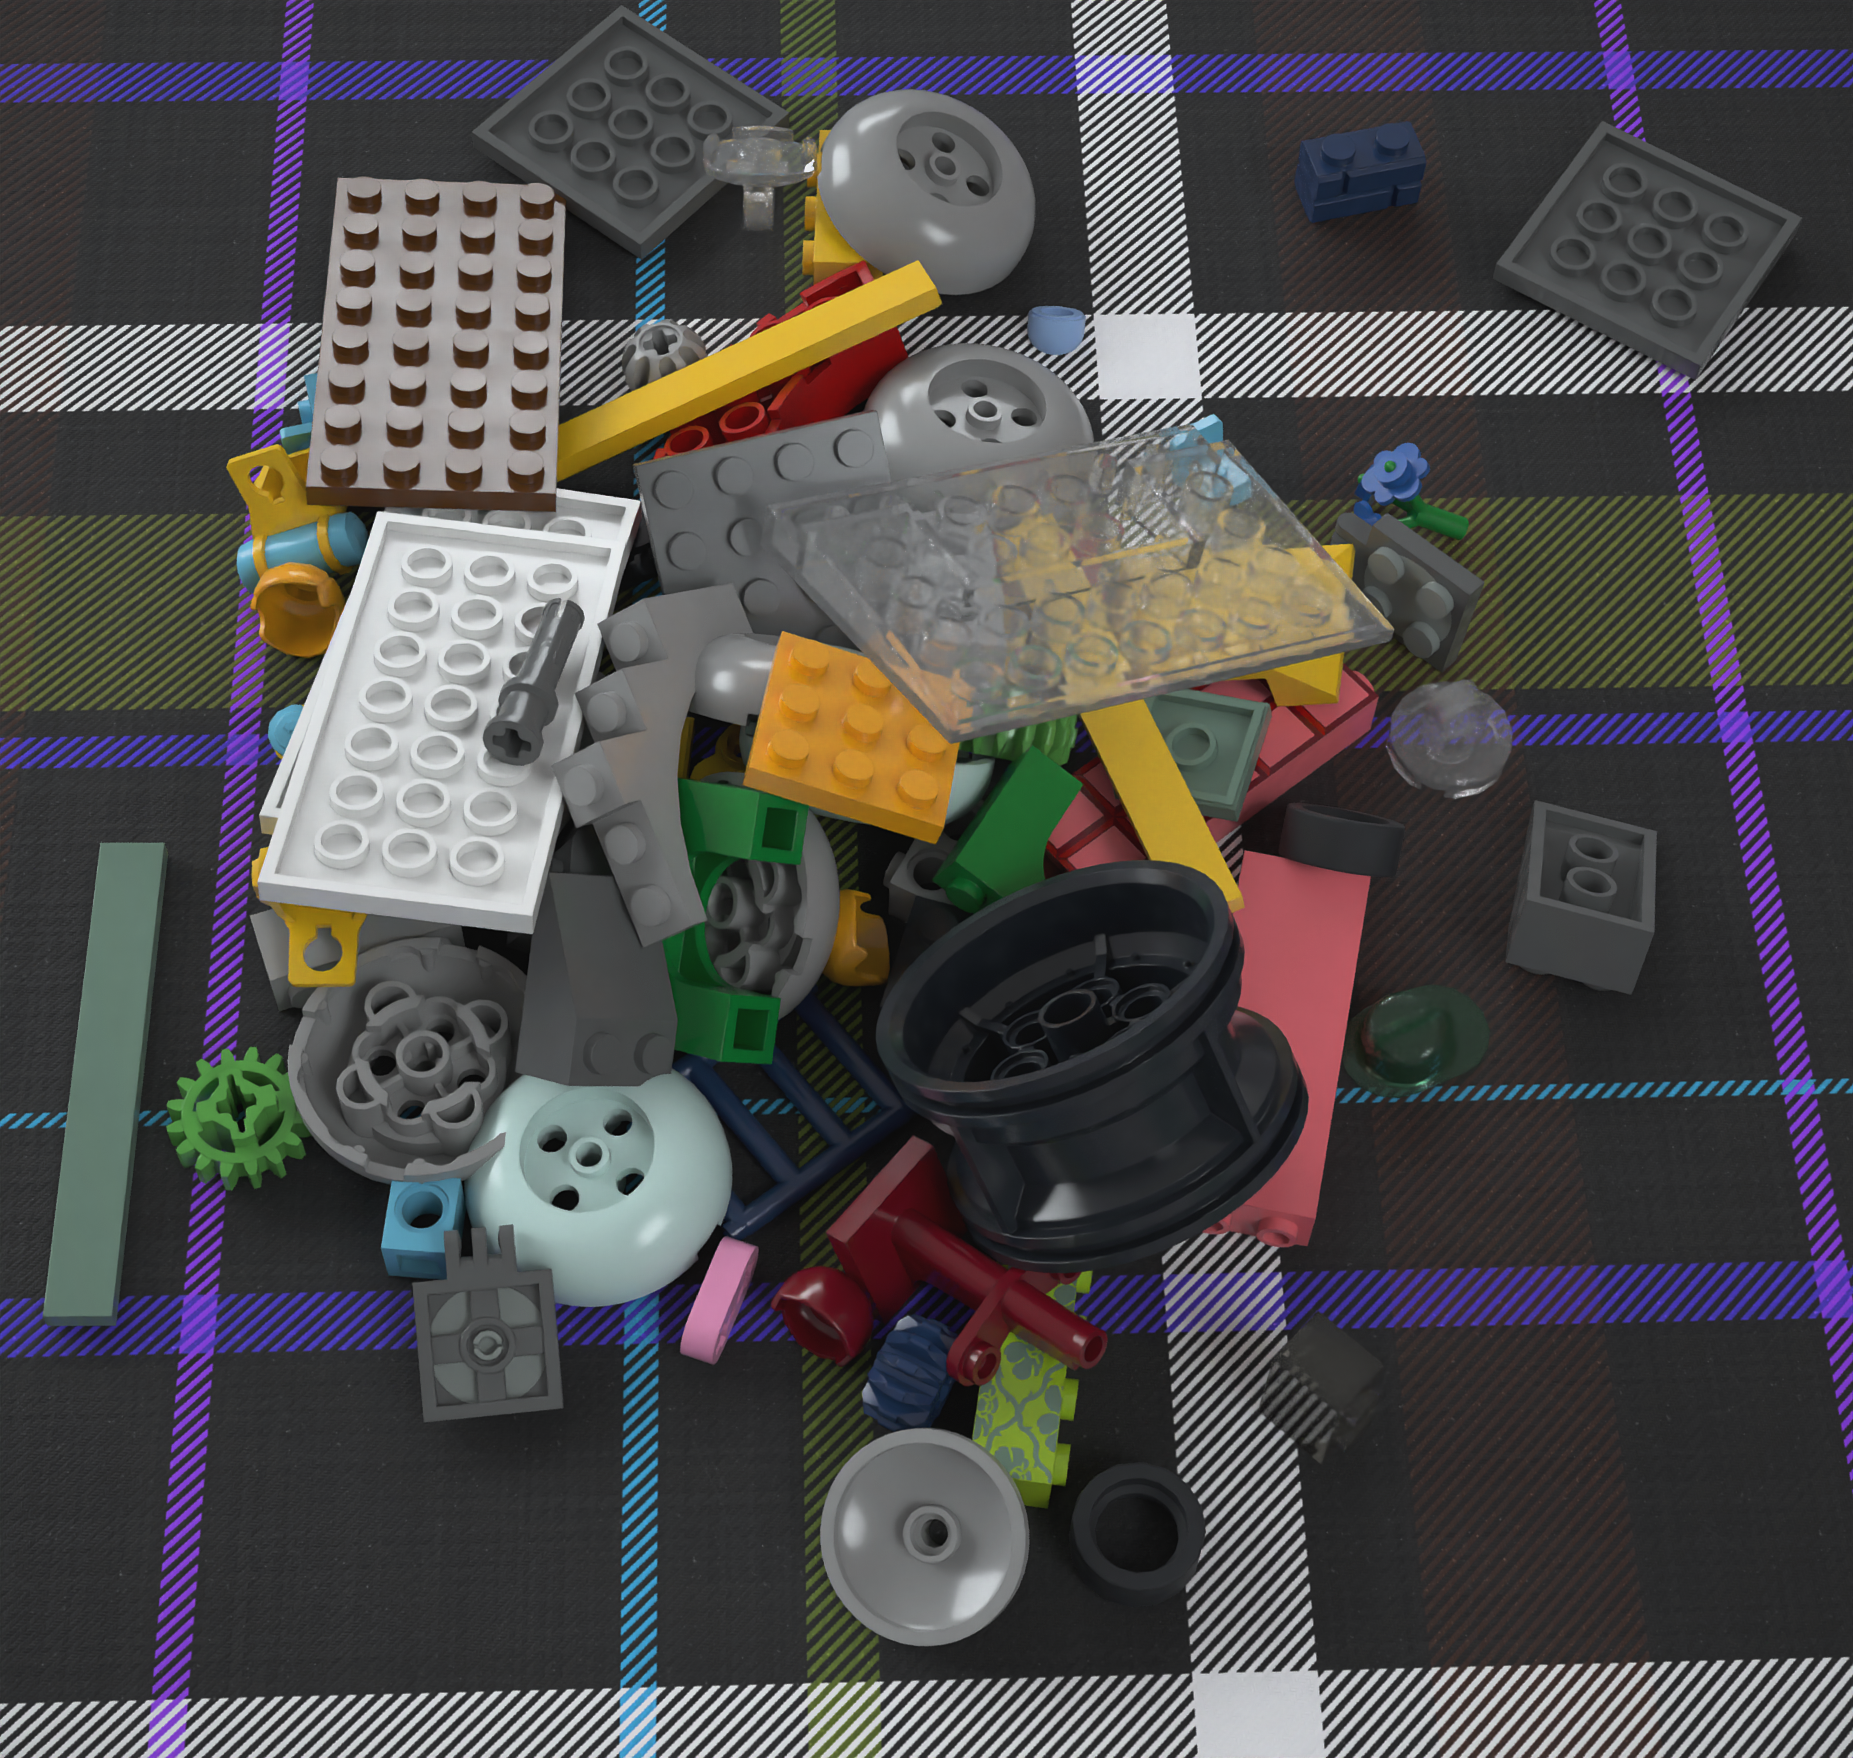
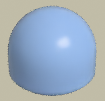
M1034 307L1028 313L1027 333L1029 340L1035 348L1046 354L1063 355L1072 352L1083 340L1086 316L1079 310L1067 307Z

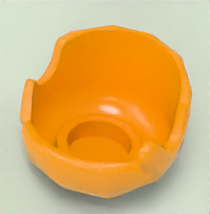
M288 562L266 570L254 589V597L250 605L251 610H257L259 613L260 638L286 655L312 658L326 654L346 605L344 595L336 581L329 577L326 571L311 564Z
M851 889L840 890V910L836 937L823 974L830 981L842 986L886 985L890 971L886 925L880 916L868 914L861 910L860 905L863 902L870 901L871 895Z

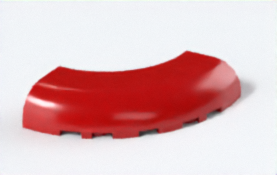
M865 260L833 274L801 292L800 295L803 303L779 319H776L770 313L756 323L757 328L751 333L750 337L873 281L874 278ZM897 326L670 430L671 435L667 439L664 448H657L653 460L846 415L855 406L869 398L875 386L887 372L908 358Z

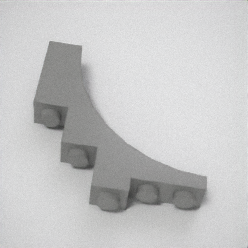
M733 583L644 598L597 623L616 672L575 693L595 743L551 765L576 828L593 824L643 948L659 943L707 921L691 873L680 821L677 774L681 733L691 699L696 692L695 671L702 650L708 643L719 636L733 633H753Z

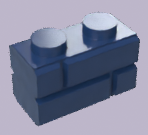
M1411 122L1388 123L1379 127L1342 134H1331L1326 137L1301 141L1298 157L1299 164H1297L1294 182L1309 222L1315 223L1387 209L1388 206L1397 207L1418 203L1422 186L1420 180H1423L1427 162Z

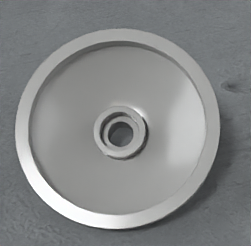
M914 1428L890 1433L872 1441L854 1454L843 1466L830 1487L825 1500L821 1518L820 1543L822 1558L829 1580L837 1596L856 1619L875 1633L890 1640L914 1646H936L956 1642L973 1635L995 1620L1007 1607L1020 1586L1025 1573L1029 1553V1525L1020 1492L1010 1474L994 1455L978 1443L960 1434L935 1428ZM934 1519L942 1521L947 1527L948 1537L943 1545L936 1544L929 1535V1526Z

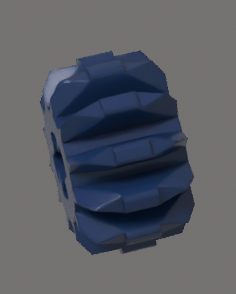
M913 1314L899 1320L894 1331L888 1333L885 1344L877 1352L876 1361L868 1373L869 1379L862 1391L864 1413L878 1420V1425L892 1432L914 1428H930L934 1419L939 1417L946 1400L950 1398V1392L956 1382L955 1379L949 1376L946 1362L950 1348L959 1335L950 1331L949 1326L933 1318L928 1320Z

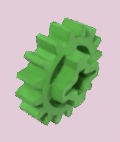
M250 1047L245 1054L244 1060L235 1061L233 1054L228 1048L221 1052V1065L214 1068L203 1059L197 1061L196 1064L201 1077L196 1081L180 1077L177 1085L184 1099L170 1100L167 1103L171 1120L174 1121L166 1126L172 1145L178 1146L176 1152L182 1166L187 1168L195 1165L199 1180L205 1184L217 1173L221 1174L225 1189L231 1191L241 1176H248L249 1182L256 1189L261 1187V1172L270 1169L280 1178L287 1175L282 1160L287 1155L292 1158L303 1159L306 1153L302 1140L299 1137H309L312 1135L306 1128L297 1110L283 1057L276 1053L266 1064L261 1063L257 1047ZM239 1104H242L246 1119H243L245 1125V1132L243 1133L240 1132L236 1120L239 1117L237 1109Z

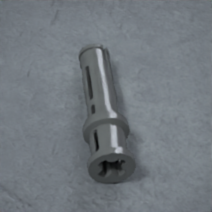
M561 598L550 600L545 605L542 619L518 676L508 680L500 691L498 699L500 706L499 714L487 723L482 738L485 748L493 757L501 762L524 766L533 763L540 756L544 744L542 730L544 726L549 725L554 720L559 706L555 689L577 634L585 620L583 610L571 600H567L562 616L559 618L556 616L561 607Z

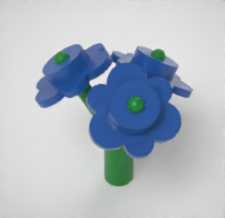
M1413 443L1401 444L1392 452L1389 450L1380 452L1375 457L1374 464L1369 467L1366 473L1358 476L1359 485L1354 495L1362 499V501L1355 503L1354 514L1371 526L1381 518V515L1373 513L1371 508L1375 500L1382 506L1392 503L1406 511L1407 517L1398 520L1410 529L1419 526L1447 537L1461 540L1467 533L1469 521L1466 517L1426 504L1419 495L1422 488L1420 479L1429 473L1430 466L1424 458H1421L1419 448Z

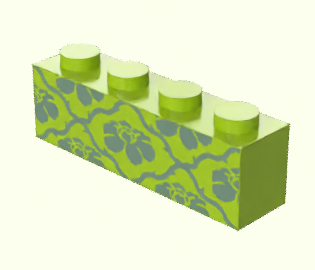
M997 1261V1263H999L1000 1265H1002V1266L1005 1267L1006 1269L1009 1270V1269L1011 1268V1266L1005 1265V1264H1003V1263ZM1093 1270L1082 1272L1077 1280L1069 1285L1060 1283L1046 1295L1074 1312L1076 1292L1089 1294ZM1079 1315L1083 1319H1087V1316ZM1009 1332L1000 1348L1001 1362L995 1376L988 1383L979 1387L972 1440L994 1455L1005 1467L1015 1482L1024 1505L1048 1509L1051 1486H1065L1071 1444L1057 1443L1060 1419L1074 1420L1079 1380L1065 1378L1066 1365Z

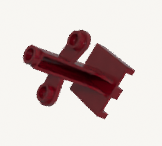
M915 1136L909 1139L827 1230L826 1234L846 1275L859 1284L872 1304L873 1318L879 1322L886 1324L923 1281L932 1284L976 1311L952 1344L946 1362L949 1376L964 1386H972L974 1384L981 1386L988 1383L995 1376L1001 1362L1000 1348L1009 1332L1074 1371L1079 1366L1085 1369L1092 1368L1100 1361L1106 1350L1108 1338L1104 1330L1089 1323L1046 1295L1060 1283L1064 1285L1073 1283L1082 1272L1040 1273L1011 1267L1008 1270L961 1239L968 1229L950 1195L947 1183L948 1178L934 1146Z

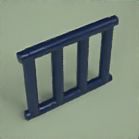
M817 984L814 985L804 1000L791 1012L795 1011L878 1105L881 1111L851 1131L777 1045L774 1044L772 1064L758 1065L829 1146L800 1168L796 1166L712 1068L720 1061L686 1053L672 1063V1069L681 1073L696 1086L719 1117L777 1183L746 1206L731 1189L728 1208L723 1219L724 1223L720 1226L724 1237L728 1236L741 1241L745 1237L752 1235L904 1127L911 1119L918 1115L917 1112L912 1110L903 1101L891 1080L816 997L815 994L819 992Z

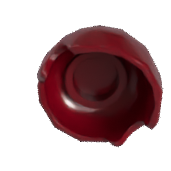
M815 1266L800 1270L785 1281L771 1302V1308L774 1311L781 1310L785 1325L800 1346L819 1358L835 1360L839 1367H844L862 1352L874 1328L871 1302L859 1284L839 1269Z

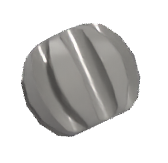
M661 320L656 324L643 325L636 331L634 338L628 341L622 356V371L625 374V382L632 392L708 357V355L706 354V347L701 337L692 328L686 325H678V323L672 320Z

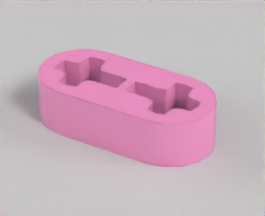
M728 1236L723 1237L686 1322L680 1345L681 1354L712 1365L718 1361L752 1280L758 1259V1246Z

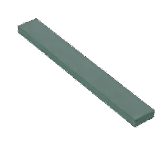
M100 843L43 1318L47 1326H116L168 860L165 843Z

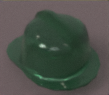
M1438 985L1416 987L1407 991H1398L1384 995L1374 1004L1353 1017L1346 1028L1342 1060L1347 1074L1360 1088L1379 1097L1402 1098L1417 1094L1432 1086L1460 1076L1478 1065L1488 1049L1490 1029L1484 1013L1470 997L1449 987Z

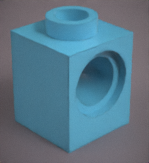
M461 1178L424 1182L423 1184L392 1180L381 1243V1251L388 1276L447 1279L444 1231L458 1230L462 1242L467 1209ZM423 1214H435L441 1217L436 1224L428 1228L410 1226L415 1218Z

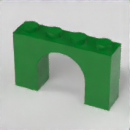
M1032 745L1006 768L932 881L946 891L948 899L956 907L968 913H977L1018 890L1045 880L1043 859L1046 844L1053 830L1080 791L1083 783Z
M678 778L680 821L691 873L705 914L711 892L724 870L735 861L743 858L801 865L808 805L756 789ZM705 922L663 940L662 943L678 1019L674 1050L720 1062L772 1064L781 998L740 989L724 981L715 970L708 954L705 939Z

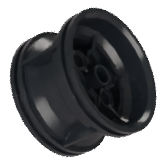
M1132 860L1085 867L1037 882L990 904L952 928L913 962L888 995L880 1012L876 1027L878 1053L903 1101L919 1115L930 1119L938 1128L955 1137L956 1141L951 1151L947 1168L949 1192L972 1239L982 1251L993 1259L1005 1265L1026 1271L1075 1273L1109 1268L1156 1254L1201 1233L1243 1205L1275 1175L1297 1144L1308 1114L1309 1096L1307 1084L1288 1040L1279 1027L1268 1018L1254 1011L1238 1007L1242 989L1241 972L1245 956L1244 941L1223 891L1206 874L1192 867L1173 862Z

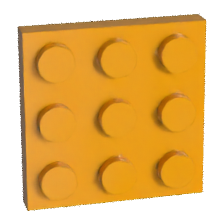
M782 631L775 649L742 785L936 845L945 825L969 689Z

